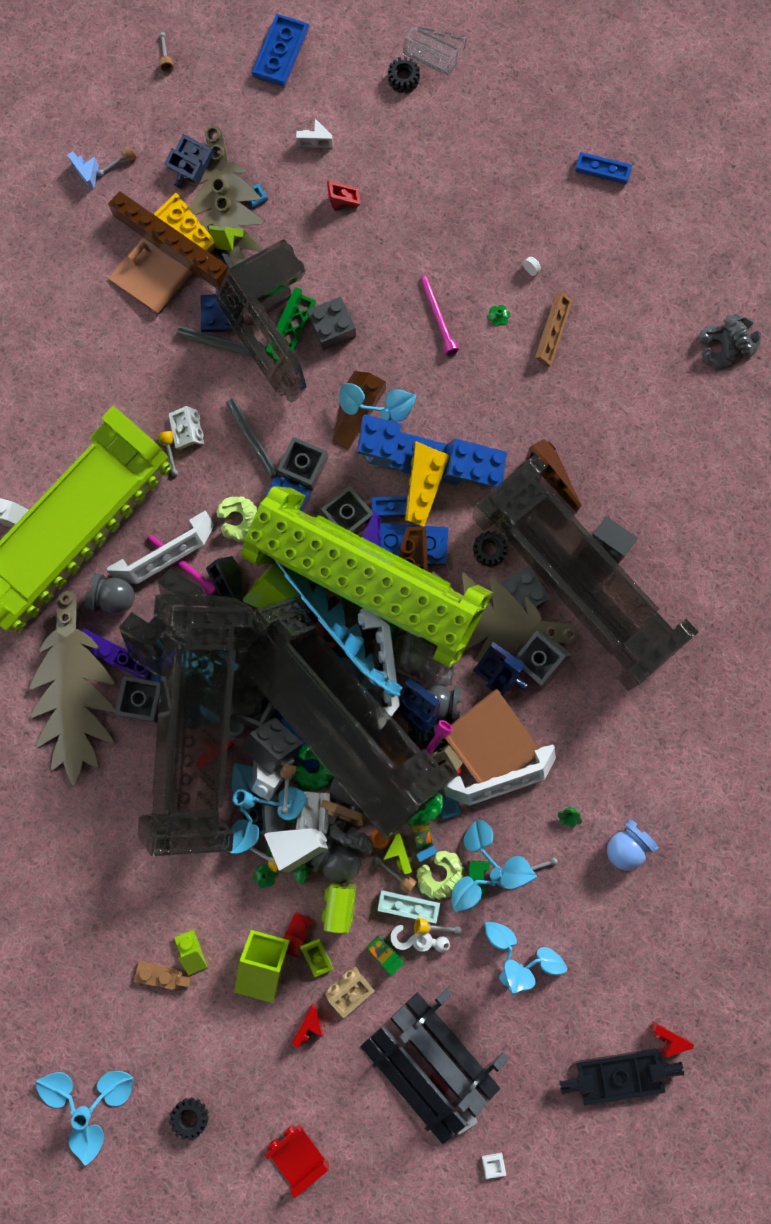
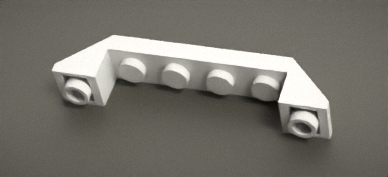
M205 510L189 520L193 529L129 566L124 559H121L106 569L112 578H121L128 583L138 584L203 546L215 525Z
M363 608L360 610V614H358L359 625H362L363 630L378 628L376 640L377 643H380L381 648L378 657L379 662L383 664V671L381 672L387 676L384 681L392 680L397 683L390 625L376 614ZM383 692L384 701L388 703V707L374 708L373 713L370 714L371 724L375 725V729L383 728L400 706L398 696L393 698Z
M552 744L535 750L537 763L535 765L511 771L500 777H493L488 781L473 784L465 788L460 776L442 782L444 794L446 797L459 802L473 805L543 781L556 759L555 747Z

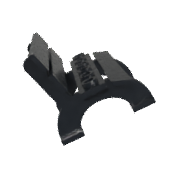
M448 988L435 999L436 1003L432 1007L428 1005L418 992L405 1003L419 1019L418 1021L404 1005L390 1018L402 1032L398 1037V1041L383 1025L360 1046L374 1062L372 1067L380 1069L426 1124L424 1129L426 1131L431 1130L442 1144L446 1143L467 1126V1122L457 1111L464 1113L467 1109L475 1118L488 1103L475 1087L481 1091L488 1101L501 1089L488 1073L493 1069L498 1072L509 1059L502 1053L483 1068L447 1027L435 1011L452 995ZM421 1024H423L426 1027V1029L432 1034V1036L438 1041V1043L445 1049V1051L451 1056V1058L469 1077V1079L472 1081L471 1083L458 1069V1067L452 1062V1060L446 1055V1053L440 1048V1046L434 1041V1039L428 1034V1032L422 1027ZM408 1040L455 1094L457 1099L452 1104H450L402 1047Z

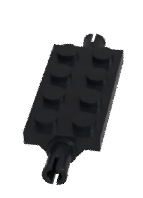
M654 1048L576 1061L577 1079L559 1081V1085L561 1086L560 1091L562 1095L580 1092L583 1105L586 1106L666 1093L664 1080L668 1077L684 1076V1070L682 1071L684 1068L682 1062L664 1065L660 1062L658 1050Z

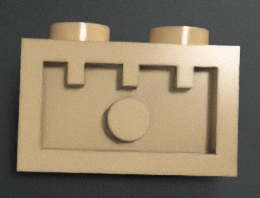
M357 967L348 970L338 982L332 984L325 992V995L334 1009L345 1018L375 991L360 974Z

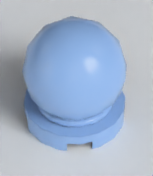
M629 819L624 824L627 828L626 831L613 835L607 844V855L610 862L617 869L624 871H633L639 868L646 860L647 852L650 851L654 854L659 849L656 842L645 831L641 833L636 827L637 823Z

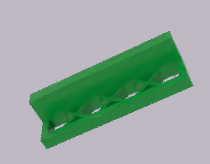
M294 288L266 348L267 358L288 365L307 324V310L314 308L316 300L304 296L300 288ZM301 300L311 303L308 309L300 310L299 304ZM301 316L302 324L293 327V318ZM293 332L295 335L294 341L286 343L285 335ZM286 347L288 354L285 359L276 356L278 350Z

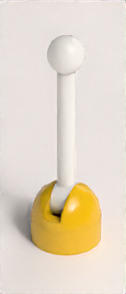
M254 847L250 849L268 860V866L272 871L276 873L279 871L273 856L269 857Z

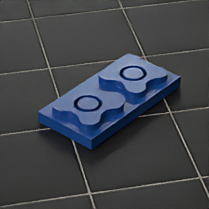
M276 13L252 70V77L285 87L308 33L309 24Z
M381 523V548L398 556L406 528L421 526ZM424 526L426 527L427 564L446 565L449 527Z

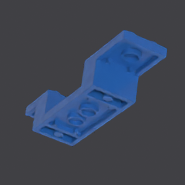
M366 414L362 417L356 453L369 456L368 464L411 474V460L414 453L413 442L416 441L450 455L440 482L458 485L463 481L495 489L502 488L507 452L456 438L445 444L400 432V423Z

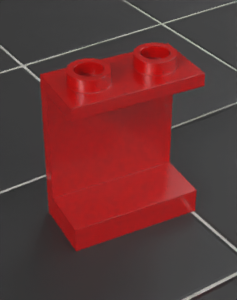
M300 1124L296 1127L291 1125L283 1132L284 1137L279 1141L277 1139L271 1141L267 1145L268 1150L265 1153L266 1159L272 1158L291 1185L290 1192L294 1198L323 1176L329 1169V1164Z

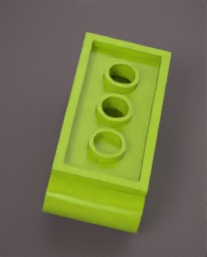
M332 882L326 888L324 901H327V905L322 913L324 931L349 933L353 920L356 884H348L347 887H341V884Z

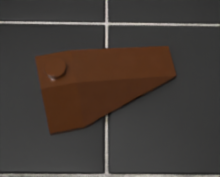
M354 371L347 382L361 388L365 395L362 402L364 406L375 407L386 390V381L368 372ZM340 405L333 442L349 450L360 432L362 417L365 414L370 415L373 410L361 409L359 407L357 414L349 415L343 411Z
M543 439L529 447L526 460L577 513L582 505L554 445L550 442L547 443Z
M407 527L398 556L428 571L426 527Z

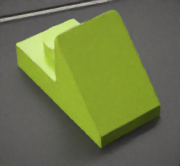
M209 225V231L217 249L232 251L236 236L243 237L244 229Z
M398 833L383 860L399 855L400 859L396 860L399 871H404V874H408L412 870L401 835Z
M194 929L174 937L181 955L178 959L188 975L208 968Z
M318 939L301 946V950L314 977L333 970L323 939Z

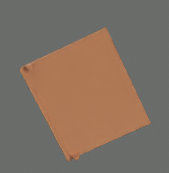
M142 238L108 279L149 307L152 312L158 314L193 272L151 242Z
M497 689L452 723L453 730L448 737H445L478 784L488 781L493 777H500L511 771L520 770L535 758V750L539 749Z

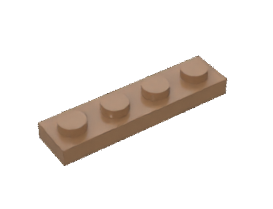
M563 291L556 292L535 356L539 362L547 367L552 366L573 302Z

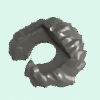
M737 314L727 315L723 322H725L726 329L730 333L729 337L735 341V346L741 350L742 354L746 353L747 356L754 355L760 344L761 332L755 331L749 335L748 329L751 328L755 321Z
M706 326L699 334V342L704 345L712 340L721 342V352L714 353L711 351V348H707L701 353L703 355V362L720 371L724 367L733 364V361L737 359L736 355L739 350L735 346L733 338L729 337L730 333L725 327Z
M343 820L330 826L331 839H334V841L339 840V843L346 848L350 846L352 849L356 848L364 854L372 853V841L364 832H357L353 824L345 829V833H343V829L346 823Z

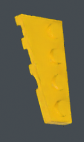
M177 193L154 213L155 216L210 253L216 247L212 236L199 223L196 216L191 213L188 206L183 203Z
M415 441L413 442L414 453L411 460L412 471L409 479L410 490L407 497L405 520L424 527L450 455Z

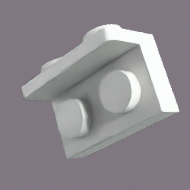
M185 406L169 413L176 449L181 450L193 444H204V435L199 421L200 415L196 409Z
M304 792L307 800L303 810L297 816L296 830L312 828L326 834L329 827L328 810L320 806L324 799L330 801V794Z

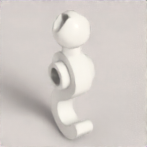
M401 924L396 926L391 932V942L400 950L408 949L413 944L414 948L421 952L427 951L430 947H435L438 952L445 953L450 947V942L446 937L432 939L429 933L425 935L414 933L406 942L401 943L397 940V934L403 930V925ZM445 943L449 944L448 948L444 947Z

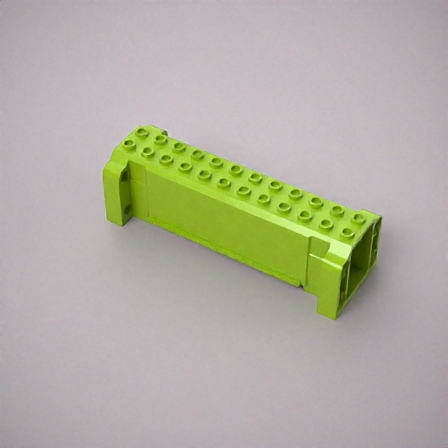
M114 405L101 417L104 423L89 437L92 444L0 540V627L5 631L16 634L24 630L27 626L26 622L38 615L40 612L39 608L44 603L47 604L54 597L53 593L65 586L67 583L66 579L79 571V565L84 560L87 561L94 554L92 551L97 546L100 547L107 540L106 536L110 532H115L120 526L119 522L123 518H128L133 512L132 508L136 504H141L146 498V493L149 490L153 491L158 486V481L161 477H166L172 470L171 467L173 465L169 457L159 445Z
M274 486L270 489L266 498L261 502L244 538L241 551L242 558L255 565L273 564L276 561L407 632L434 643L438 647L433 660L448 668L459 662L494 592L480 585L469 587L463 596L450 588L451 583L320 515L315 518L300 511L299 509L306 495L288 487Z

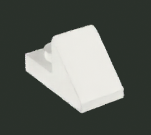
M316 119L315 131L303 130L296 133L298 147L333 148L332 135Z

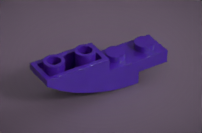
M85 628L82 632L88 635L99 647L95 649L83 645L94 656L140 679H146L153 663Z

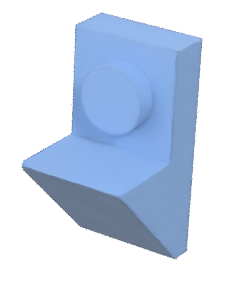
M72 151L67 155L71 164L88 187L93 190L99 168L96 158L93 157L85 163L81 156L77 157Z

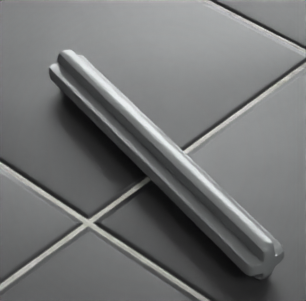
M182 326L177 331V335L181 338L263 360L265 357V350Z
M231 398L226 402L229 410L269 478H275L278 476L277 469L234 398Z

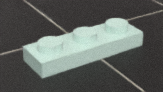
M381 890L377 911L413 919L424 918L429 922L436 923L440 903Z

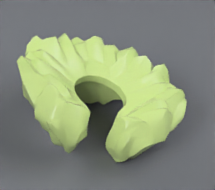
M245 497L225 498L218 505L217 517L227 518L232 512H239L243 516V521L237 526L225 523L221 527L222 534L228 539L244 542L247 531L257 512V506H254L253 502L250 499H245Z
M440 851L433 855L434 863L446 869L447 877L441 882L435 881L432 878L430 867L425 864L417 869L416 875L420 892L425 893L433 900L452 897L455 884L464 878L463 873L465 872L460 858L455 853Z

